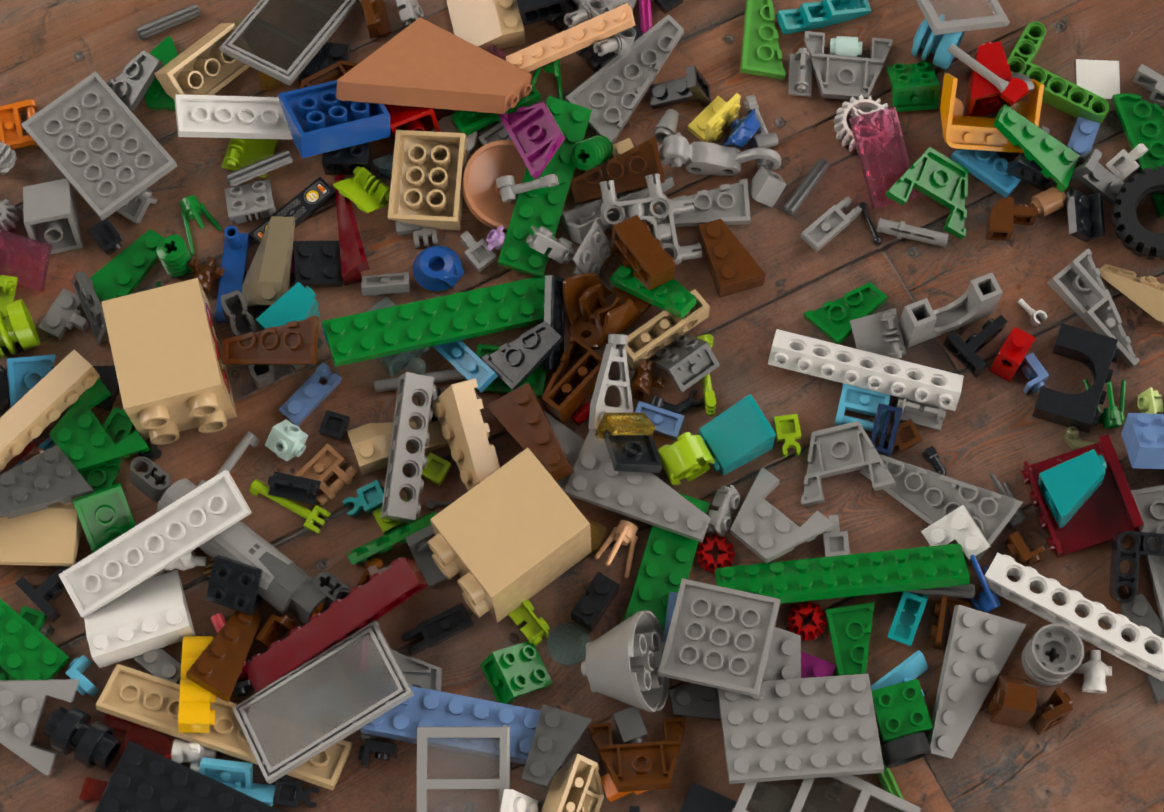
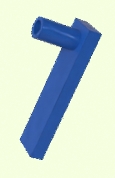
M228 226L224 230L225 241L221 268L223 267L225 271L219 281L215 314L216 322L228 323L223 315L221 296L235 290L242 293V284L246 276L250 235L249 233H239L235 226Z

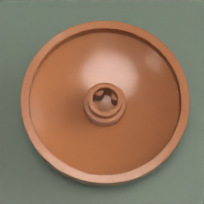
M499 140L482 146L468 160L462 174V194L471 213L480 222L492 229L497 230L500 225L503 226V232H507L516 200L506 203L502 202L500 190L497 189L496 179L512 175L514 176L515 185L520 184L526 169V165L513 141Z

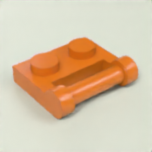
M29 99L0 106V141H4L12 150L29 145L38 146L29 135L24 136L20 112L24 111L27 113L28 119L36 114L37 105L35 100Z

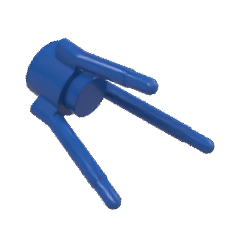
M972 554L970 558L984 591L976 595L977 601L974 597L967 599L972 603L975 610L981 609L982 612L988 613L1001 606L1000 599L995 592L989 589L975 555ZM986 565L983 566L984 574L988 571Z

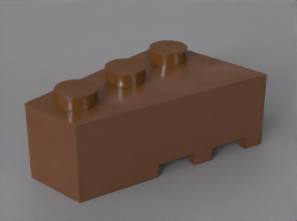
M638 215L613 226L610 254L613 257L619 256L623 260L622 265L625 268L631 267L635 271L633 276L648 290L674 278L676 264L673 257L666 254L660 240L654 238L647 223L642 222Z
M573 334L565 354L563 353L560 359L561 363L542 396L545 410L562 424L594 392L603 358Z
M999 674L994 698L990 699L988 714H991L990 722L1021 728L1035 714L1038 687L1026 679Z

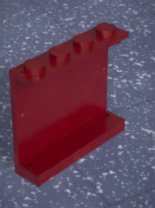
M1109 434L1099 437L1097 443L1031 465L1027 461L1024 462V470L1021 471L1022 479L1025 485H1030L1032 493H1029L1033 507L1038 506L1041 514L1038 516L1042 530L1047 529L1050 537L1046 538L1050 552L1055 551L1057 558L1113 540L1114 535L1119 531L1138 532L1143 530L1144 522ZM1094 449L1097 455L1101 454L1107 465L1103 483L1070 521L1059 529L1038 487L1039 473Z

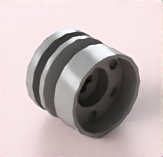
M1052 623L1043 626L1025 645L1022 652V666L1025 673L1033 681L1041 685L1055 686L1061 684L1081 665L1084 658V645L1080 636L1066 625Z

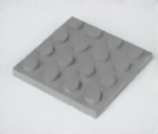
M682 578L658 671L659 676L759 697L781 603L780 599Z

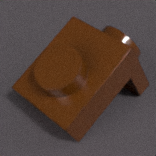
M1018 531L1009 535L1005 541V549L1008 555L1015 558L1017 563L1023 566L1028 564L1030 567L1042 560L1041 556L1045 552V548L1041 546L1030 552Z
M272 614L256 637V640L270 649L269 646L275 641L284 640L290 636L289 632L296 628L294 627L296 622L286 615L279 617Z

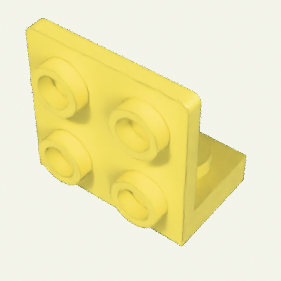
M736 93L728 102L717 96L688 125L687 130L702 142H717L735 118L739 119L741 96Z

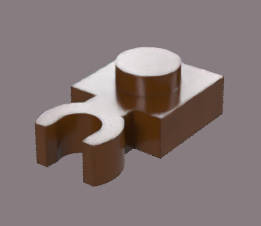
M912 419L901 423L898 427L894 448L899 447L901 452L923 441ZM886 437L885 443L889 444L890 438Z

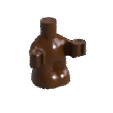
M191 257L187 265L194 272L192 279L198 278L207 296L213 280L222 278L225 269L216 266L214 270L213 267L216 259L213 257H207L204 265H198L199 259Z
M641 359L635 368V374L630 383L631 395L635 399H648L651 387L663 389L667 381L662 376H659L657 379L653 378L651 371L654 363L650 360Z

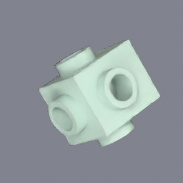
M285 419L272 427L265 446L276 453L279 458L289 461L294 457L301 456L305 451V442L308 435L297 425Z

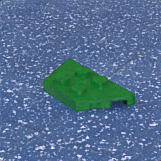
M171 36L166 37L150 52L151 55L164 63L162 67L178 56ZM155 77L144 95L148 109L176 111L175 100L165 92L157 77Z

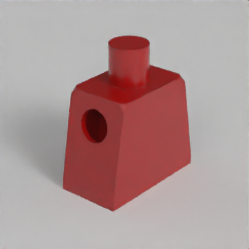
M1014 327L989 371L1010 383L1036 338ZM1007 360L1012 366H1007L1002 361Z

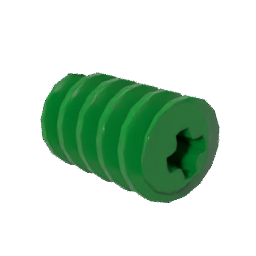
M596 135L578 142L573 147L571 154L574 165L580 170L587 171L607 162L613 151L612 142L603 135Z
M177 234L170 235L158 243L156 248L157 255L168 275L182 277L192 272V269L187 265L192 256L181 236Z

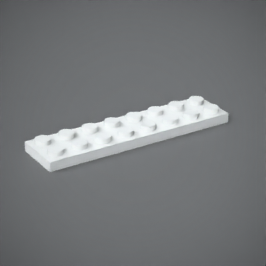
M224 470L59 574V577L80 616L84 618L247 517L252 512L229 471Z

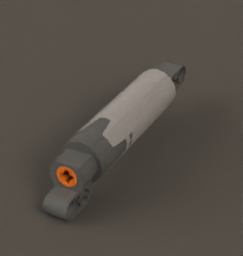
M137 457L131 462V483L151 500L158 502L157 512L197 488L195 484L186 478L178 480L171 485L169 474L146 457ZM241 520L199 546L212 559L217 555H221L262 569L258 595L283 615L292 613L304 624L309 623V619L313 615L323 612L324 609L328 610L330 608L329 605L335 600L344 599L350 595L349 591L351 588L333 574L321 572L314 579Z

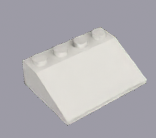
M178 570L147 579L94 613L84 617L91 656L99 668L142 655L144 652L153 649L157 650L183 641V636H196Z

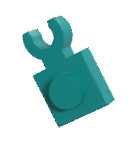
M377 479L357 489L358 497H348L343 500V504L346 507L354 504L353 510L347 512L350 517H356L363 508L366 513H370L382 507L384 489L381 482Z

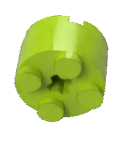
M686 432L677 438L678 441L674 444H668L658 449L663 469L672 485H680V480L684 478L689 482L699 477L711 468L709 463H715L701 435H691L690 432Z

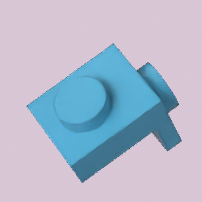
M84 655L80 658H75L69 664V670L66 674L71 679H80L77 691L82 696L87 692L93 697L99 689L82 675L92 664Z

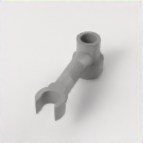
M755 95L746 96L747 101L744 102L746 110L755 109L756 118L761 124L758 128L759 134L753 135L751 138L752 147L770 148L777 146L779 143L777 134L775 132H768L759 112Z
M554 174L516 185L512 175L496 179L497 189L500 190L503 203L515 201V194L559 185L558 177Z

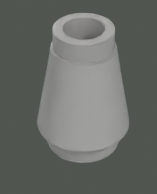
M668 109L654 128V137H656L658 142L662 143L665 137L676 134L679 117L677 111Z

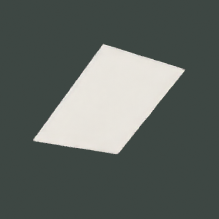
M1076 59L1077 85L1104 99H1111L1113 95L1120 94L1119 61Z

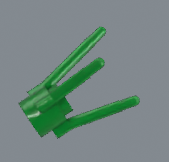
M560 59L535 69L530 83L532 85L530 92H532L541 68H544L545 72L555 74L559 99L564 100Z
M191 195L180 201L182 209L180 215L183 219L190 254L195 255L188 218L196 220L199 227L204 228L200 218L203 213L218 231H222V228L207 211L204 204L199 203L197 197Z
M1083 379V384L1087 391L1090 385L1087 379ZM1126 380L1121 381L1119 411L1118 407L1114 404L1112 383L1108 381L1109 407L1104 408V413H1102L1098 405L1096 412H1100L1098 424H1103L1104 429H1114L1122 427L1123 421H1126L1124 414Z

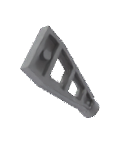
M608 334V344L605 347L590 403L589 429L632 430L633 403L626 354L627 335ZM611 362L618 363V381L608 378ZM609 386H615L619 391L620 404L618 407L605 405L604 399Z

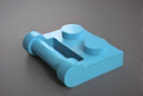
M843 384L834 425L839 426L859 421L864 430L872 431L874 422L845 416V410L876 417L878 404L889 405L891 395ZM882 410L877 431L878 436L882 434L887 410Z

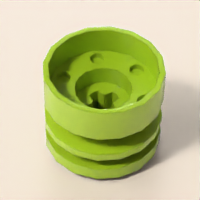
M22 299L6 304L7 316H4L0 311V359L7 357L5 346H7L12 355L16 354V342H19L24 350L40 345L36 327Z

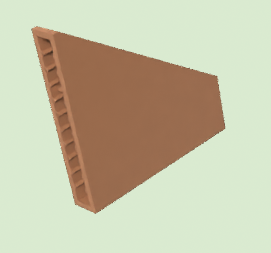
M420 17L337 80L336 99L341 101L504 114L510 108L515 107L517 102L523 97L529 95L532 88L530 84L532 74Z

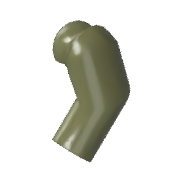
M1073 426L1068 427L1063 435L1065 442L1072 451L1096 443L1082 441L1079 437L1078 429Z

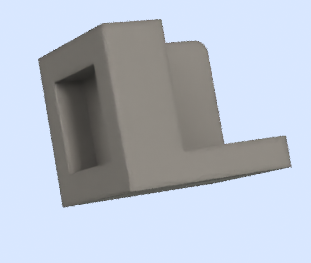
M760 166L748 185V192L754 200L773 207L787 184L778 173Z

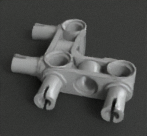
M572 0L578 6V10L566 14L564 22L571 28L626 3L631 6L633 12L636 0ZM631 27L600 42H596L593 47L595 53H598L600 57L609 52L627 55L635 39L636 30Z
M660 174L645 176L649 196L643 199L619 202L616 198L614 180H609L608 183L607 181L599 183L603 203L600 206L601 222L606 228L613 229L614 225L638 215L642 222L647 223L654 238L660 240L663 250L671 253L676 265L682 263V260L702 258V251H699L701 249L700 243L680 246L678 244L673 218L674 214L694 212L692 197L674 201L667 198L662 193ZM660 205L664 210V214H656L653 206ZM607 212H615L618 215V221H610L607 217Z

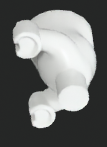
M192 550L164 569L185 571L196 566L206 567L207 557L195 556V552Z
M1091 650L1090 660L1081 664L1073 672L1075 674H1084L1082 692L1107 693L1105 681L1106 676H1112V666H1107L1101 661L1100 650Z
M175 739L171 757L172 760L180 764L182 762L190 763L191 769L200 772L202 757L215 759L216 750L206 748L196 742Z

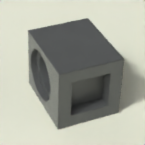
M633 706L613 714V720L622 744L644 742L648 733L637 707Z

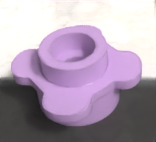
M500 225L497 230L493 229L489 232L486 238L488 242L487 250L491 251L493 248L500 250L503 247L506 234L502 232L503 226Z

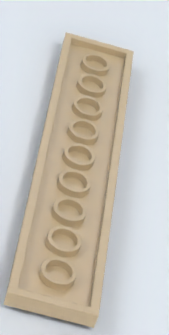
M120 664L116 665L96 703V710L189 742H196L201 746L258 765L236 715L233 713L232 708L237 705L236 703L230 701L227 703L216 697V703H211V710H215V725H210L209 733H178L180 685ZM253 709L248 711V715L272 766L277 765L307 746L297 724ZM312 730L316 740L325 735L324 733ZM341 740L286 775L334 790L351 751L352 743Z

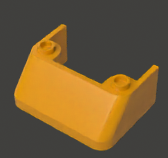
M944 73L940 114L945 143L955 149L1024 153L1019 145L1014 146L993 125L996 118L963 116V103L955 97L958 78L949 73ZM1031 79L1035 89L1028 93L1027 102L1017 101L1013 106L1010 105L1009 107L1036 126H1039L1044 84Z

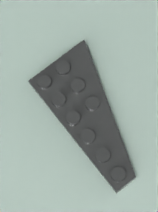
M56 445L0 475V518L7 516L10 519L44 510L50 504L62 501L63 504L73 502V498L94 493V491Z

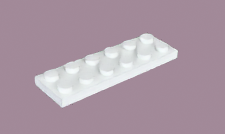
M175 94L178 137L293 140L278 97Z

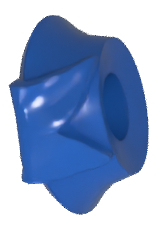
M755 109L749 110L740 120L735 118L729 126L732 129L723 142L724 146H734L741 149L753 137L761 125L756 118Z
M431 246L424 249L417 255L413 263V275L416 281L423 288L431 291L453 289L465 273L459 256L452 249L445 246Z

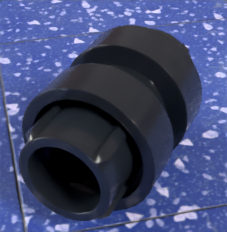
M63 707L57 708L49 717L44 728V734L51 738V747L64 755L75 751L74 760L87 768H92L95 765L103 769L107 768L114 761L121 747V742L113 736L114 729L100 720L91 725V716L77 707L71 710Z

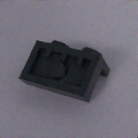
M1075 189L1067 191L1069 235L1084 242L1104 236L1105 224L1102 194L1096 192L1087 196Z

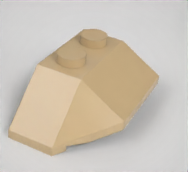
M575 753L554 775L541 812H599L604 799V792L598 772V763Z

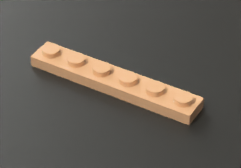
M628 3L623 4L506 56V61L526 72L533 71L635 26L632 8Z

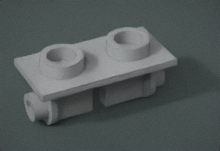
M396 0L399 9L406 7L399 11L401 23L405 28L418 18L424 17L423 10L418 5L417 0Z
M799 48L796 54H790L788 95L811 97L812 64L807 49Z
M534 226L531 227L535 233L534 235L530 234L526 240L530 248L544 254L547 248L550 247L551 249L547 256L560 264H567L570 261V252L576 254L572 247L573 243L563 237H560V239L553 237V233L543 226L539 229Z
M898 398L896 407L903 409L900 421L905 422L912 419L916 425L941 431L946 409L906 398Z
M722 485L720 489H717L712 506L719 508V510H709L708 516L711 521L706 532L713 533L715 530L720 537H724L726 531L730 529L731 518L735 509L740 504V494L733 485H730V488Z

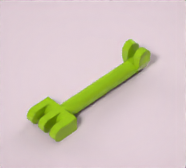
M711 334L696 337L708 342L710 348L713 347L714 337ZM709 373L701 379L706 414L713 416L716 409V398Z
M258 479L253 481L249 490L252 495L258 497L259 494H262L305 518L306 522L303 527L317 535L321 530L313 525L314 522L320 526H324L326 523L318 515L329 518L331 514L318 505H315L313 510L310 511L293 500L268 495L270 487Z

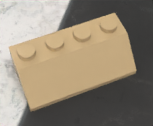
M234 23L219 24L154 73L170 97L175 100V94L214 95L250 67L219 50L220 46L237 28ZM242 37L235 46L252 53Z

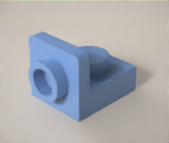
M1032 352L1024 358L1021 364L1023 374L1027 379H1031L1023 389L1025 394L1031 391L1034 393L1039 392L1041 386H1046L1045 383L1049 377L1047 371Z

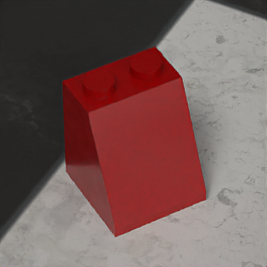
M1001 41L994 43L985 42L978 46L974 59L1001 79L1010 82L1012 73ZM973 69L970 71L964 116L982 117L998 113L1005 104L1010 106L1009 103L1000 98V91Z
M384 104L390 114V131L394 141L396 130L432 132L434 128L435 132H441L433 108Z

